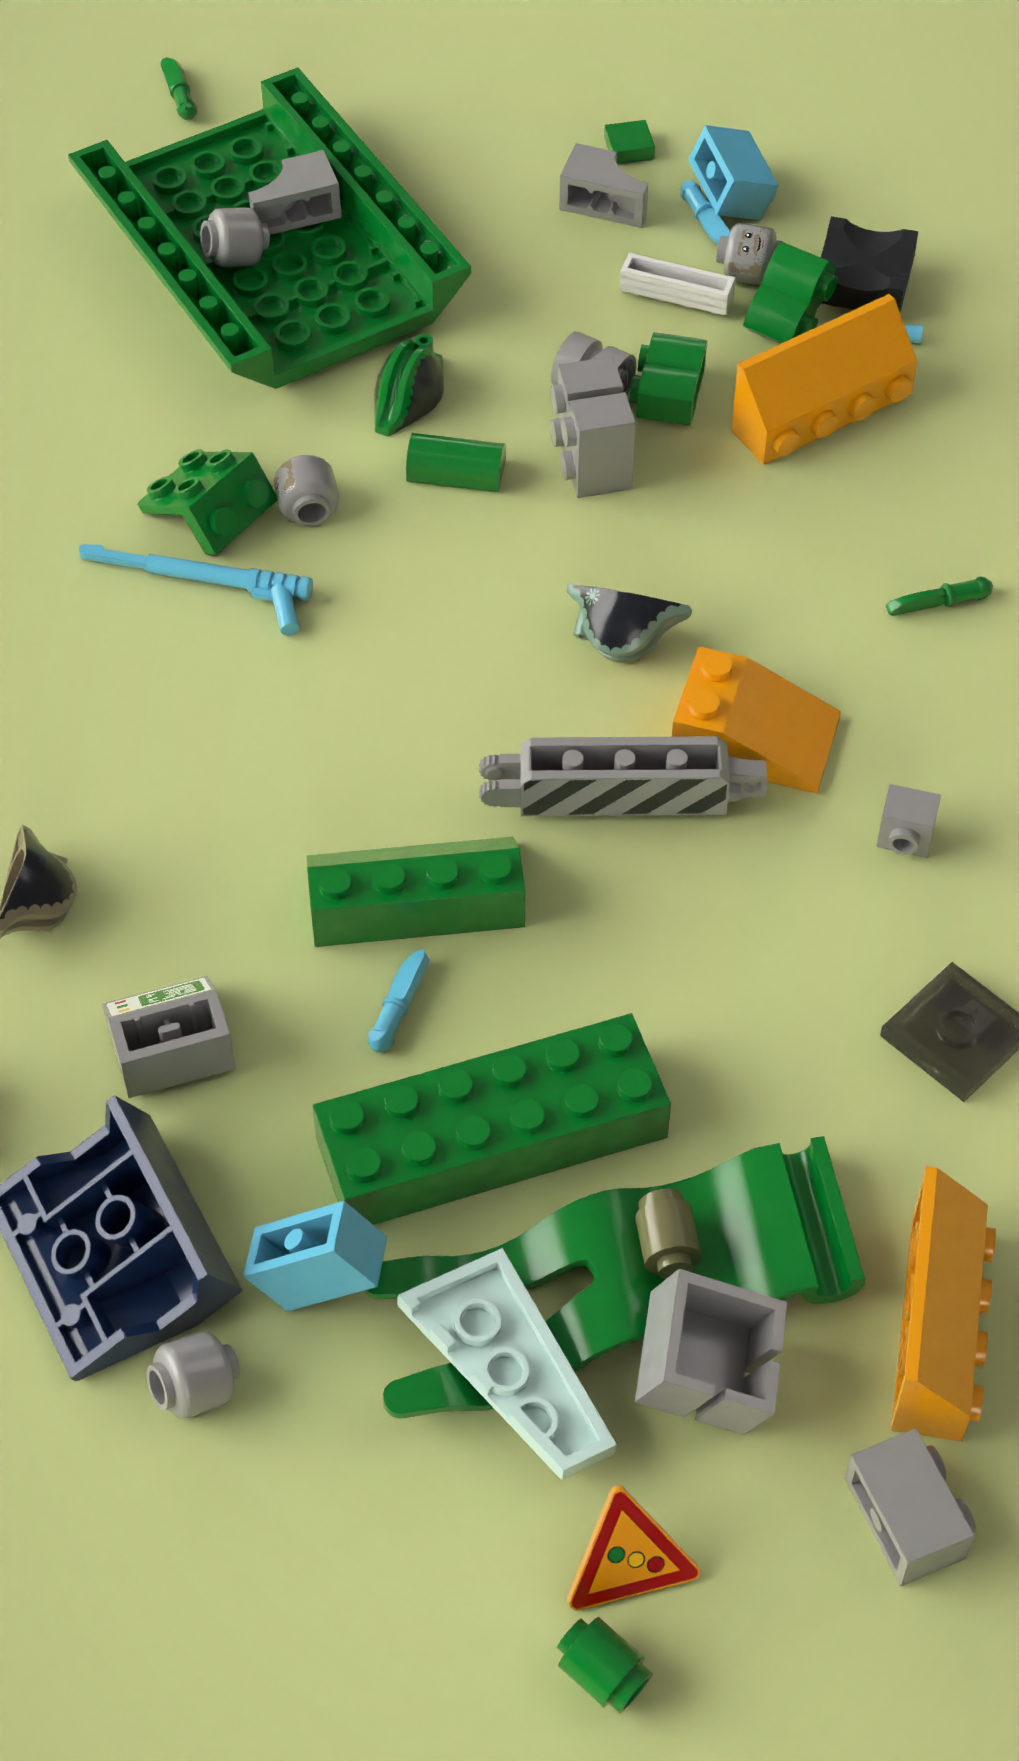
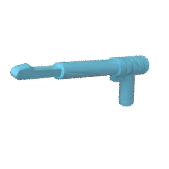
M83 544L78 549L80 557L84 560L145 569L147 573L247 589L248 592H251L252 598L272 601L274 603L280 631L283 635L287 636L294 635L300 630L293 599L298 598V600L309 601L313 591L312 578L305 576L287 575L286 573H275L268 570H263L262 572L261 569L256 568L247 570L154 554L143 556L106 550L102 545Z

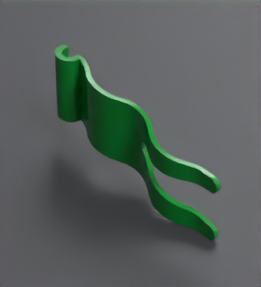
M821 1136L810 1138V1145L798 1153L783 1154L780 1143L757 1147L739 1154L708 1171L678 1182L647 1188H617L585 1196L558 1209L518 1237L486 1251L459 1256H416L383 1261L378 1287L365 1290L369 1297L376 1300L396 1299L403 1292L503 1248L527 1290L539 1286L574 1267L584 1265L592 1272L593 1283L545 1321L574 1372H577L588 1363L610 1351L644 1340L650 1292L661 1284L664 1279L645 1269L635 1215L639 1210V1200L647 1193L659 1189H675L683 1194L684 1200L689 1202L692 1207L702 1252V1260L693 1268L692 1273L779 1300H786L802 1294L806 1301L815 1304L833 1303L853 1296L865 1285V1277L825 1137ZM452 1363L429 1368L393 1380L385 1387L383 1392L385 1410L392 1417L399 1419L440 1412L494 1409Z

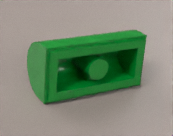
M412 433L407 451L406 481L499 492L506 461V444Z

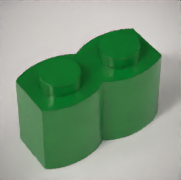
M781 241L769 261L762 284L750 303L743 326L751 332L779 344L818 327V319L815 318V315L822 301L827 302L835 291L838 280L837 276L834 275L836 267L823 258Z
M653 332L650 345H641L638 372H642V375H633L630 388L629 402L637 403L636 418L691 426L706 365L708 340Z

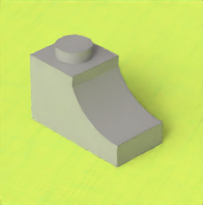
M576 143L560 175L559 210L642 228L647 217L648 183L637 180L623 172L617 165V152Z
M324 150L281 160L282 171L274 181L258 190L248 192L250 208L258 214L261 222L267 224L270 235L342 218L339 183Z

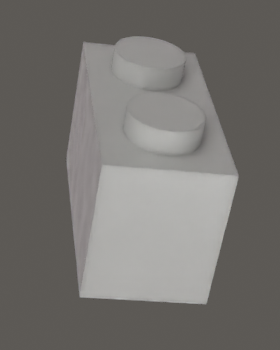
M917 1428L851 1454L845 1480L900 1586L966 1559L976 1531L975 1522L969 1507L963 1499H955L945 1482L946 1469L939 1452L933 1445H925Z

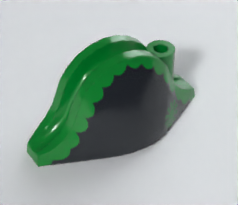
M420 334L415 338V342L411 340L402 341L383 364L377 376L374 390L376 433L387 437L391 436L428 414L442 399L444 393L442 355L434 352L433 338L430 335Z

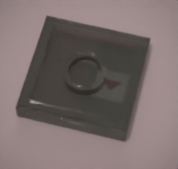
M951 962L882 1026L880 1037L961 1101L965 1102L1019 1050V1012L955 963Z

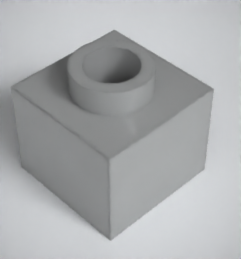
M890 784L876 847L889 849L902 855L912 854L927 858L941 795Z

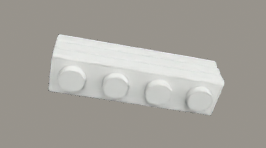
M630 252L621 268L620 291L629 292L633 295H642L662 302L667 301L683 305L687 308H696L721 315H727L734 299L736 277L636 255Z

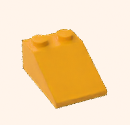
M698 646L673 720L672 737L718 736L727 742L728 756L738 757L739 759L766 761L767 782L818 794L841 711L748 657Z

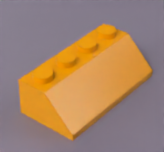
M888 294L738 363L731 431L763 465L781 456H788L796 449L819 438H825L848 424L861 421L890 404L899 403L912 394L917 358L895 299Z
M925 1167L911 1222L891 1430L905 1433L917 1428L919 1434L923 1436L962 1442L969 1421L979 1422L982 1411L984 1387L974 1385L973 1383L975 1366L984 1367L987 1352L988 1332L978 1331L979 1313L988 1314L991 1301L992 1279L982 1278L983 1262L991 1263L993 1260L996 1228L986 1227L988 1204L937 1167Z

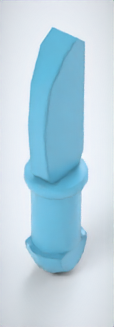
M685 181L680 188L682 199L690 205L694 211L695 218L700 221L707 236L718 245L721 236L729 237L730 230L721 217L716 215L711 203L702 194L700 186L693 181Z
M423 949L413 952L403 962L394 977L387 998L383 1000V1009L373 1030H369L368 1044L372 1051L385 1052L393 1045L394 1034L402 1017L408 1012L407 1006L411 1003L430 961Z

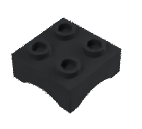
M831 216L821 258L829 261L836 267L834 275L837 276L838 280L831 298L827 302L822 301L821 304L855 310L890 294L895 299L899 312H901L914 261L918 231L908 229L891 232L872 231L861 228L847 219Z

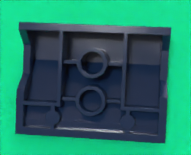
M115 1095L106 1102L105 1125L70 1152L36 1156L0 1184V1231L70 1379L74 1381L84 1379L199 1325L243 1291L151 1116Z

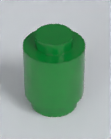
M600 1617L595 1618L589 1625L580 1618L566 1632L557 1645V1649L564 1654L558 1667L602 1707L610 1704L619 1713H622L634 1701L653 1675L642 1664L645 1657Z

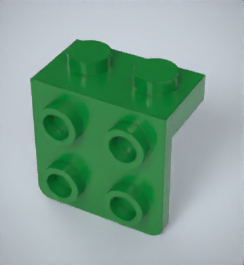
M197 449L183 456L178 462L180 467L169 476L162 477L150 484L146 490L148 494L137 505L142 513L183 515L205 554L217 555L277 502V496L253 452H231L229 449L220 452H204L202 449Z

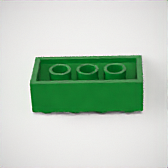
M513 836L307 855V873L315 947L525 927V884L520 849Z

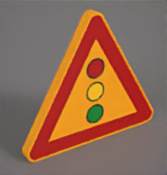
M615 1486L609 1492L567 1601L571 1609L579 1611L694 1581L700 1576V1569L697 1563L623 1486Z

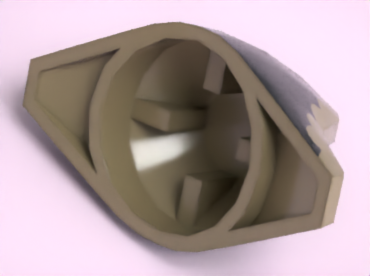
M23 824L16 836L0 904V939L12 932L46 931L58 926L66 917L77 896L76 880L66 865L67 858L46 850L32 830Z

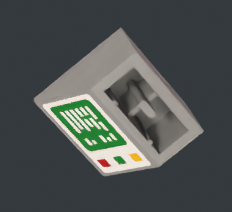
M208 976L102 1004L128 1098L236 1069L227 1022L216 988Z

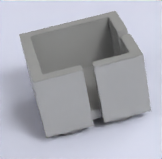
M614 357L558 364V384L551 385L552 406L555 414H557V418L550 420V431L554 447L561 446L563 450L560 454V461L564 479H572L577 498L631 490L636 422L626 392L623 393V383Z
M678 1269L650 1292L635 1403L682 1417L687 1416L696 1409L695 1421L743 1435L775 1415L781 1363L771 1359L782 1352L788 1302ZM745 1372L750 1373L748 1376L744 1378Z

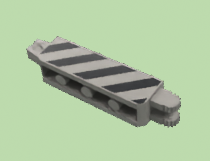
M718 736L530 738L520 744V754L488 755L480 760L479 773H481L484 779H488V782H484V785H481L479 789L481 802H484V805H489V807H521V816L727 815L729 802L740 801L741 798L765 796L767 791L766 761L739 759L738 757L728 756L727 742Z

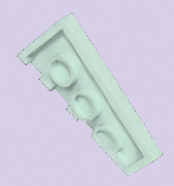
M503 1248L398 1295L397 1306L561 1480L615 1454L616 1442Z

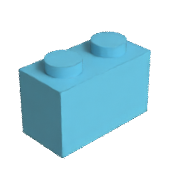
M705 125L688 161L716 215L761 220L768 205L775 198L779 185L750 131Z
M341 1201L255 1227L243 1277L287 1312L378 1287L387 1236L348 1203Z

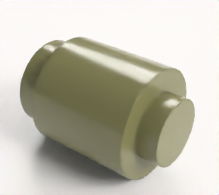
M659 1189L647 1193L639 1200V1210L635 1215L645 1269L654 1275H659L664 1280L678 1269L692 1272L693 1268L701 1262L702 1252L690 1203L685 1201L683 1194L675 1189Z

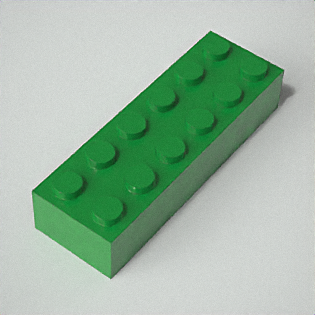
M630 1013L312 1104L316 1139L337 1201H345L371 1224L375 1225L668 1138L671 1102L634 1016Z

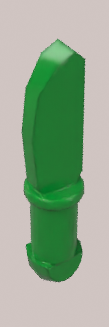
M166 57L161 60L160 65L168 84L170 95L176 102L177 113L184 120H192L197 114V106L192 101L190 87L187 84L184 70L175 59Z
M977 577L974 580L950 585L943 583L941 588L921 591L894 599L886 604L889 615L895 616L938 607L943 604L946 607H951L954 603L973 599L981 600L990 596L993 584L985 577Z

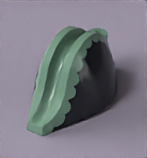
M567 585V593L580 606L573 636L589 640L601 655L615 662H631L646 656L653 650L665 632L676 624L687 620L693 611L689 605L599 587Z

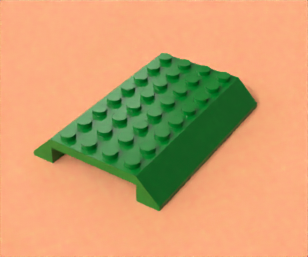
M299 67L261 81L262 110L125 162L108 140L68 154L69 162L228 369L234 374L274 389L433 324L472 273L471 265ZM324 150L339 183L342 218L271 234L268 249L263 250L260 260L253 266L223 268L216 266L210 257L204 255L200 241L201 225L204 220H208L209 215L215 209L250 208L248 192L258 190L274 181L282 171L281 160Z

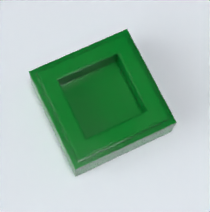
M646 120L605 125L604 138L608 150L617 152V164L654 159L655 145Z

